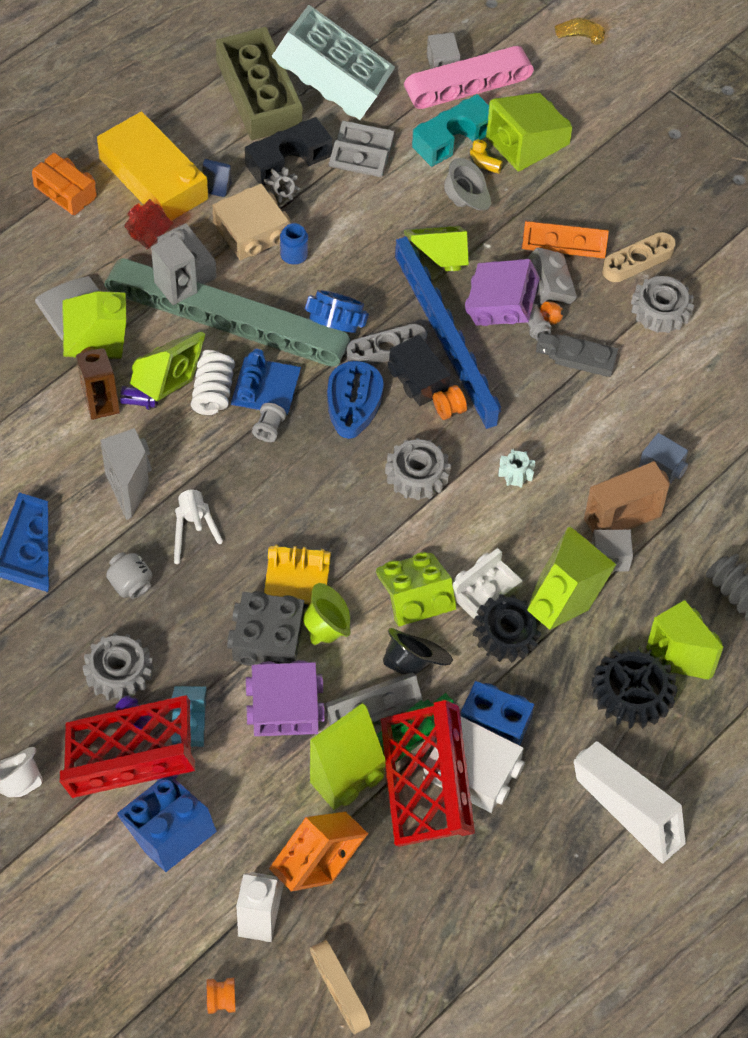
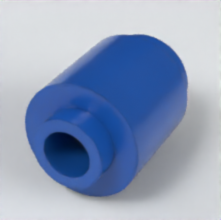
M296 223L285 226L280 234V256L288 264H300L308 257V233L303 226Z

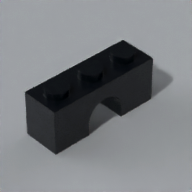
M314 117L245 146V165L256 181L264 186L267 185L264 179H270L273 175L271 169L281 172L282 168L285 167V157L298 156L308 166L331 157L332 137L318 118Z

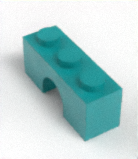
M476 94L469 99L462 100L451 109L442 111L429 121L420 123L413 129L412 148L433 167L453 156L455 138L453 135H464L472 142L476 139H484L487 133L489 105Z

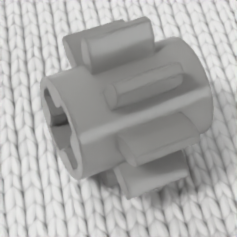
M283 167L281 172L271 169L273 174L271 178L264 179V182L270 185V189L267 192H271L273 195L276 193V200L280 203L283 197L293 200L291 194L294 190H300L293 182L298 176L295 173L287 176L288 169L286 167ZM281 179L285 181V188L283 190L279 188V181Z

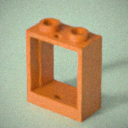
M346 811L305 817L269 867V870L291 892L332 884L368 833ZM342 850L346 853L345 857L341 855Z

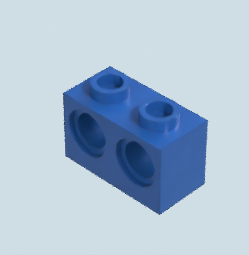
M475 681L460 716L520 746L532 719L534 704L530 703L523 696L510 695L500 691L492 684H482ZM485 704L489 709L482 710L476 705ZM515 716L519 720L509 721L506 717Z

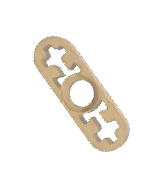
M656 233L607 256L604 260L603 276L611 282H621L670 259L674 253L675 239L667 233ZM636 253L643 254L646 260L636 261L632 258V255Z
M324 940L310 947L313 961L351 1032L357 1034L369 1028L370 1021L330 944Z

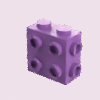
M519 259L477 264L475 275L471 279L470 295L465 302L466 312L471 316L476 326L529 322L540 278L531 260Z
M297 660L292 663L276 664L267 661L252 665V677H246V696H253V705H247V725H254V736L318 734V722H324V703L317 702V693H323L322 674H316V662L308 663L303 660Z

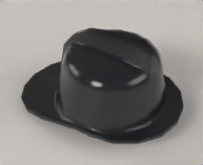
M395 628L388 629L391 640L383 657V663L386 667L401 674L414 673L417 675L430 663L446 666L451 665L453 662L452 656L438 644L421 637L405 634Z

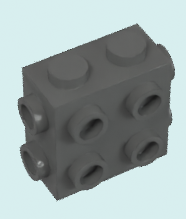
M259 591L252 593L242 592L241 602L235 603L233 610V621L237 622L236 628L229 631L227 648L232 649L233 661L246 666L267 661L276 664L296 661L303 626L304 600L289 595L283 597L271 596Z

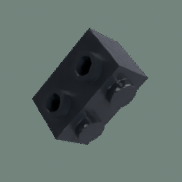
M420 334L390 348L389 362L387 363L388 369L393 377H398L407 396L414 398L419 406L432 401L435 392L448 391L451 375Z

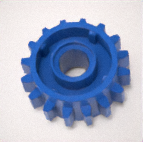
M317 290L316 296H308L305 306L307 312H311L310 320L326 327L355 333L358 326L365 327L369 314L363 310V302L325 290Z

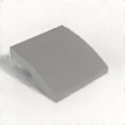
M342 121L338 138L334 142L329 167L382 177L393 145L395 131Z
M89 276L82 277L42 293L36 297L35 302L63 341L62 301L96 292L99 289Z

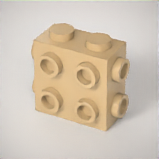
M262 184L247 188L212 205L213 223L240 261L247 257L255 256L272 246L280 245L282 230L285 226L291 224L288 214L280 210L274 195L271 192L268 193Z

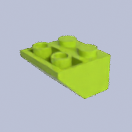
M685 600L654 617L646 646L648 651L652 649V656L654 658L663 656L662 665L671 664L672 673L707 680L714 677L723 650L719 636L707 628L703 623L700 613L695 608H691Z

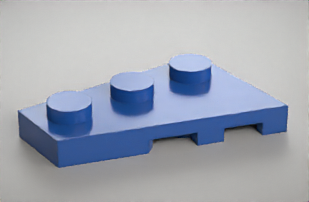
M19 492L0 540V578L48 592V501Z

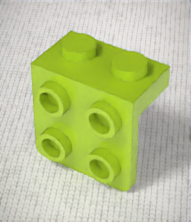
M420 552L411 558L401 561H389L383 566L376 568L377 577L390 594L394 621L398 627L457 610L452 578L433 553Z

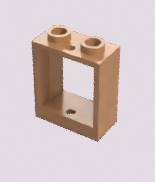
M655 461L590 487L584 520L591 532L593 533L594 530H630L661 517L670 486L667 474L660 470Z

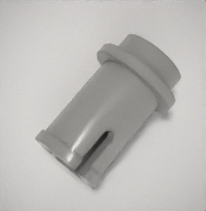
M533 304L530 319L527 323L530 327V336L538 341L540 333L551 334V325L544 320L539 306Z

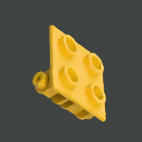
M278 544L270 546L268 548V567L264 593L279 597L286 595L294 596L297 599L304 600V604L310 605L313 586L317 583L326 585L328 583L331 552L324 551L322 548L319 551L308 550L306 547L297 549V546H293V548L279 547Z

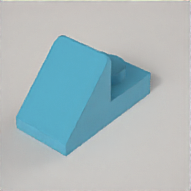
M174 686L172 698L187 695L190 699L191 747H204L207 689L201 686ZM181 708L172 709V722L181 713ZM174 733L171 736L172 745L181 743V736Z

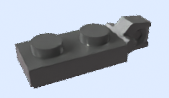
M540 333L536 352L549 355V358L555 360L557 365L611 377L618 348L565 335L554 336Z

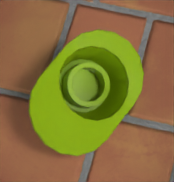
M323 583L315 584L312 589L311 603L303 616V622L309 630L311 643L314 645L320 642L329 644L341 636H350V613L346 602L332 587Z

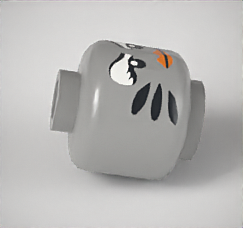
M121 552L110 560L109 564L111 566L107 570L106 577L119 596L136 599L150 589L153 575L139 554H125Z

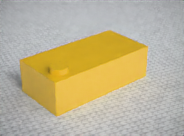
M142 111L97 136L99 159L163 225L208 200L207 177Z

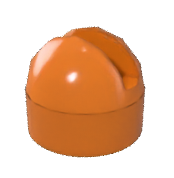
M555 302L542 303L540 312L544 320L549 322L550 325L557 324L563 319V315H561L563 309L559 304Z

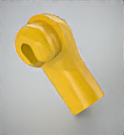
M474 140L473 147L470 148V155L475 165L499 174L503 161L488 156L486 151L487 143L485 141Z

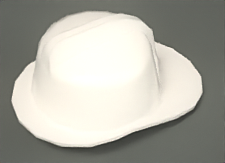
M29 747L12 757L0 761V793L9 798L21 797L42 784V776L33 759L36 753L35 747Z

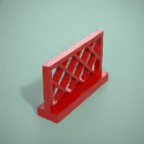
M187 695L66 722L64 770H60L59 782L71 798L195 771V759L191 755L190 699ZM181 708V713L172 723L164 718L170 710ZM149 715L152 717L141 730L134 726V723L141 716ZM119 722L122 724L111 737L103 732L111 723ZM159 723H162L168 728L156 740L149 734ZM130 729L137 735L125 747L118 741ZM91 730L81 743L75 741L76 731ZM174 733L181 736L180 744L164 745ZM100 736L106 742L96 753H93L88 748ZM144 739L152 744L147 751L133 752ZM114 746L121 750V753L116 758L103 760L105 755ZM83 753L91 758L85 765L74 767V763Z
M447 700L434 702V706L380 718L395 846L401 847L454 835L466 836L475 834L459 706ZM434 715L435 727L427 736L418 727L425 717ZM403 723L409 729L398 743L392 737L391 725ZM414 733L425 740L416 755L405 748ZM431 745L438 749L439 758L432 768L422 761ZM402 752L413 759L403 775L396 770L395 763ZM418 764L429 772L420 787L409 780ZM435 777L442 781L443 788L436 800L425 792ZM405 784L416 791L407 806L402 804L399 798V793ZM422 796L433 804L424 819L413 812ZM440 809L446 814L447 828L436 830L429 823ZM410 815L420 825L413 835L404 837L403 824Z

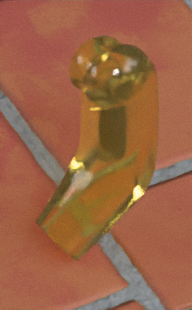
M574 18L555 25V32L558 38L582 36L590 38L591 43L594 45H599L604 41L605 30L603 26L587 19Z

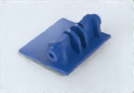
M254 349L253 352L249 353L248 357H244L231 405L260 410L264 403H273L282 407L286 415H288L301 367L266 361L264 352L260 349Z

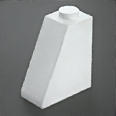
M254 872L243 874L236 906L238 937L272 942L284 885L276 876Z

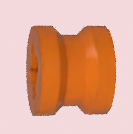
M457 385L450 386L446 392L438 391L433 394L434 406L442 420L451 418L454 413L462 414L467 411L465 397Z
M227 978L224 982L207 979L208 1014H214L217 1010L223 1009L228 1013L236 1012L234 978Z

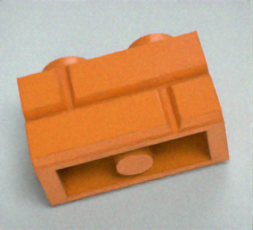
M52 153L45 159L44 163L41 162L32 170L34 187L74 216L96 198V182L92 175L88 172L82 173L69 158L63 159L56 153Z

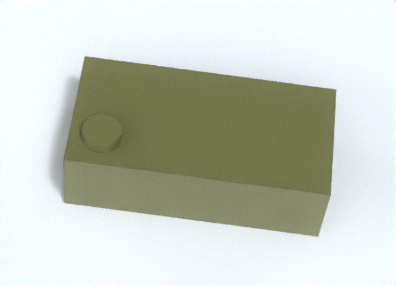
M267 27L216 39L217 64L251 141L274 135L278 131H283L302 122L303 106L286 69L282 68L272 58L276 47Z

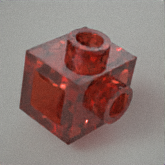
M149 199L144 205L138 202L127 213L130 218L124 224V227L131 238L139 241L148 250L157 241V237L167 232L173 225V222L166 216L161 206L154 204Z

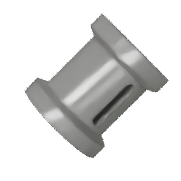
M264 403L260 408L261 416L258 423L254 424L252 433L260 440L274 442L278 435V426L280 422L285 420L286 412L276 404Z

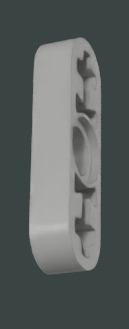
M409 324L352 340L347 346V362L360 361L375 365L389 361L390 350L381 349L379 344L391 342L396 346L400 344V340L402 343L411 339L409 338L410 336L415 337L419 334L426 342L427 332L418 324ZM356 351H360V353H361V354H364V355H363V356H359V354H358V353H355V352H356Z

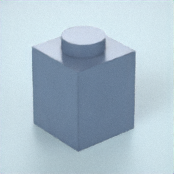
M657 433L642 452L639 467L655 461L659 469L667 474L671 484L675 478L680 479L688 467V463L685 462L688 450L662 434Z

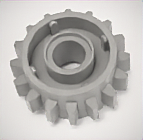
M655 276L649 280L646 278L644 279L643 286H636L631 304H633L631 312L637 314L636 321L641 322L644 328L657 333H670V331L675 329L680 330L682 323L688 324L694 308L692 304L694 297L688 294L689 288L685 287L680 280L669 276Z
M419 438L410 441L404 440V443L400 446H394L393 454L388 453L387 463L385 464L387 483L393 484L394 492H400L406 499L408 497L416 500L426 497L430 499L434 493H441L442 486L448 484L451 464H448L449 456L448 454H442V447L431 443V440L426 441Z
M113 633V636L101 637V641L96 645L91 644V654L84 655L86 665L83 666L84 676H87L86 682L88 687L94 686V693L96 695L103 694L106 696V700L117 698L120 701L127 695L134 698L137 691L146 689L145 680L152 679L150 669L153 668L152 658H149L148 647L142 648L140 639L133 640L129 634L118 636L117 633ZM115 665H124L121 669H112Z

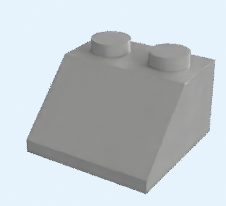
M135 428L100 440L105 474L126 520L134 515L149 486L148 472L152 471L147 455H150L148 444L145 438L139 439Z

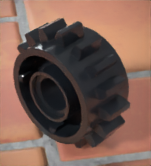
M500 594L496 601L490 597L486 601L485 606L481 605L476 612L478 615L475 616L472 622L477 628H475L472 634L478 637V648L483 647L487 651L486 656H495L499 662L502 659H509L512 663L518 655L524 659L529 651H533L536 647V641L541 636V632L536 629L541 622L527 611L528 605L526 600L516 599V595H512L510 598ZM501 624H507L513 632H506L501 627Z

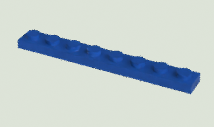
M406 236L396 239L395 258L485 428L497 426L498 414L501 412L499 400L496 396L492 397L486 376L480 374L473 352H468L465 346L463 333L461 330H456L451 311L445 309L439 289L437 287L434 288L431 283L428 268L422 266L416 246H411Z

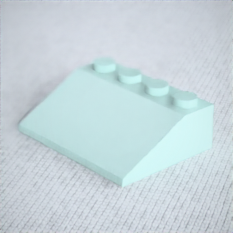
M310 5L303 11L272 55V58L282 68L291 70L299 76L303 83L312 85L321 92L325 99L334 101L343 108L345 113L361 120L395 68L387 60Z

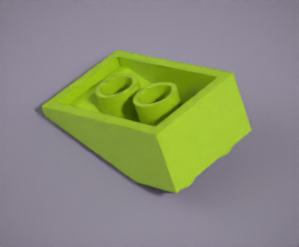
M363 703L310 740V783L333 810L342 804L343 806L351 804L358 797L360 791L367 786L369 788L376 786L383 779L386 760L368 709Z

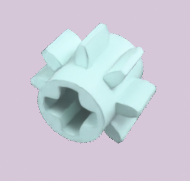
M512 449L507 457L501 456L498 476L505 477L507 486L513 485L521 488L526 480H533L535 460H529L526 451L521 452Z

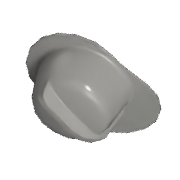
M465 158L452 160L449 165V174L444 181V189L449 199L458 207L468 205L476 210L484 211L489 209L491 198L486 187L484 175L473 162Z

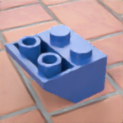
M172 776L158 780L117 813L120 820L146 855L165 872L217 832L208 808Z

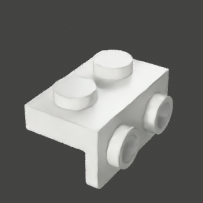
M498 548L490 554H483L477 560L474 567L468 571H461L453 580L455 601L473 619L478 615L476 612L481 605L485 606L488 598L491 597L496 601L500 594H503L504 597H509L522 587L523 580L501 561L502 551Z

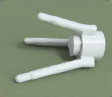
M198 490L184 491L178 497L180 507L175 509L177 517L174 549L175 564L180 563L184 518L187 521L194 522L196 530L201 531L200 519L204 516L218 544L223 542L210 514L209 506L203 502L202 494Z

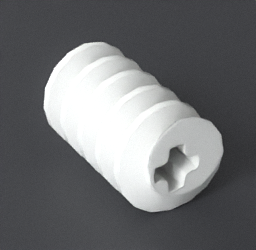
M214 350L200 352L192 393L193 398L191 400V407L201 415H214L218 413V410H224L228 407L229 401L227 398L230 396L229 388H231V378L234 373L232 369L235 366L234 359L230 356Z

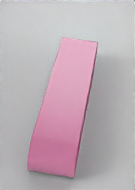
M513 46L412 74L405 80L404 88L414 107L424 109L522 82L533 74L534 68L523 48Z

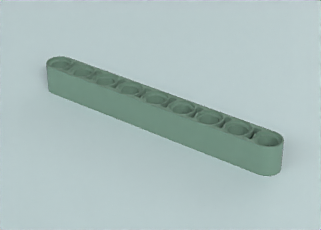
M118 259L105 280V287L108 291L123 292L128 300L327 366L334 367L339 365L350 343V337L344 331L326 327L310 319L196 282V294L172 305L154 283L153 267L128 259Z

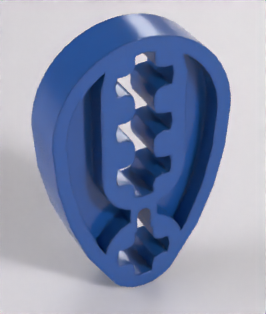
M360 361L346 362L336 367L329 376L327 389L328 412L337 433L343 438L351 439L357 437L369 426L380 407L383 397V378L380 372L368 363ZM356 373H360L357 399L355 403H352L350 400L354 387V377ZM349 415H353L351 427L345 426Z

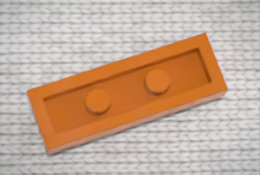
M525 220L522 249L534 251L539 247L562 254L605 258L609 230Z

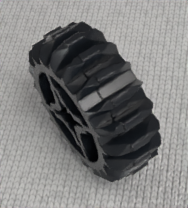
M627 646L622 649V653L614 649L610 657L604 656L600 665L595 668V677L592 678L591 686L594 688L592 692L593 699L598 700V710L606 709V719L612 716L616 717L617 726L622 723V720L628 722L629 729L634 726L635 722H638L642 729L647 726L648 721L655 726L659 721V717L665 718L668 715L669 709L674 706V697H676L678 692L677 686H675L677 681L676 675L671 674V664L662 665L663 656L652 657V649L647 651L646 654L641 653L639 646L635 648L634 652H630ZM610 679L616 682V687L620 690L618 696L611 688ZM650 679L656 684L659 695L653 692L654 688L649 684Z

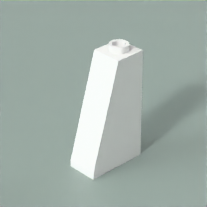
M597 741L577 755L576 759H574L577 780L657 860L663 864L686 844L682 805Z

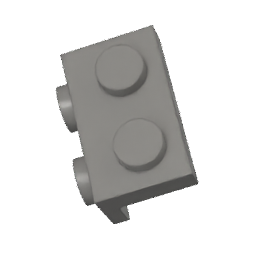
M537 247L526 258L531 260L540 277L533 304L538 305L540 308L542 303L548 299L571 304L577 298L564 254Z

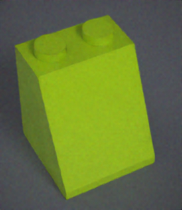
M540 92L495 98L490 101L486 138L518 172L570 145L572 133L570 121L563 117L555 109L553 103L546 100Z
M571 526L568 527L540 573L527 611L549 630L589 611L617 564Z

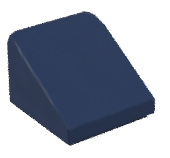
M204 159L202 173L207 177L208 194L226 197L232 184L231 165Z

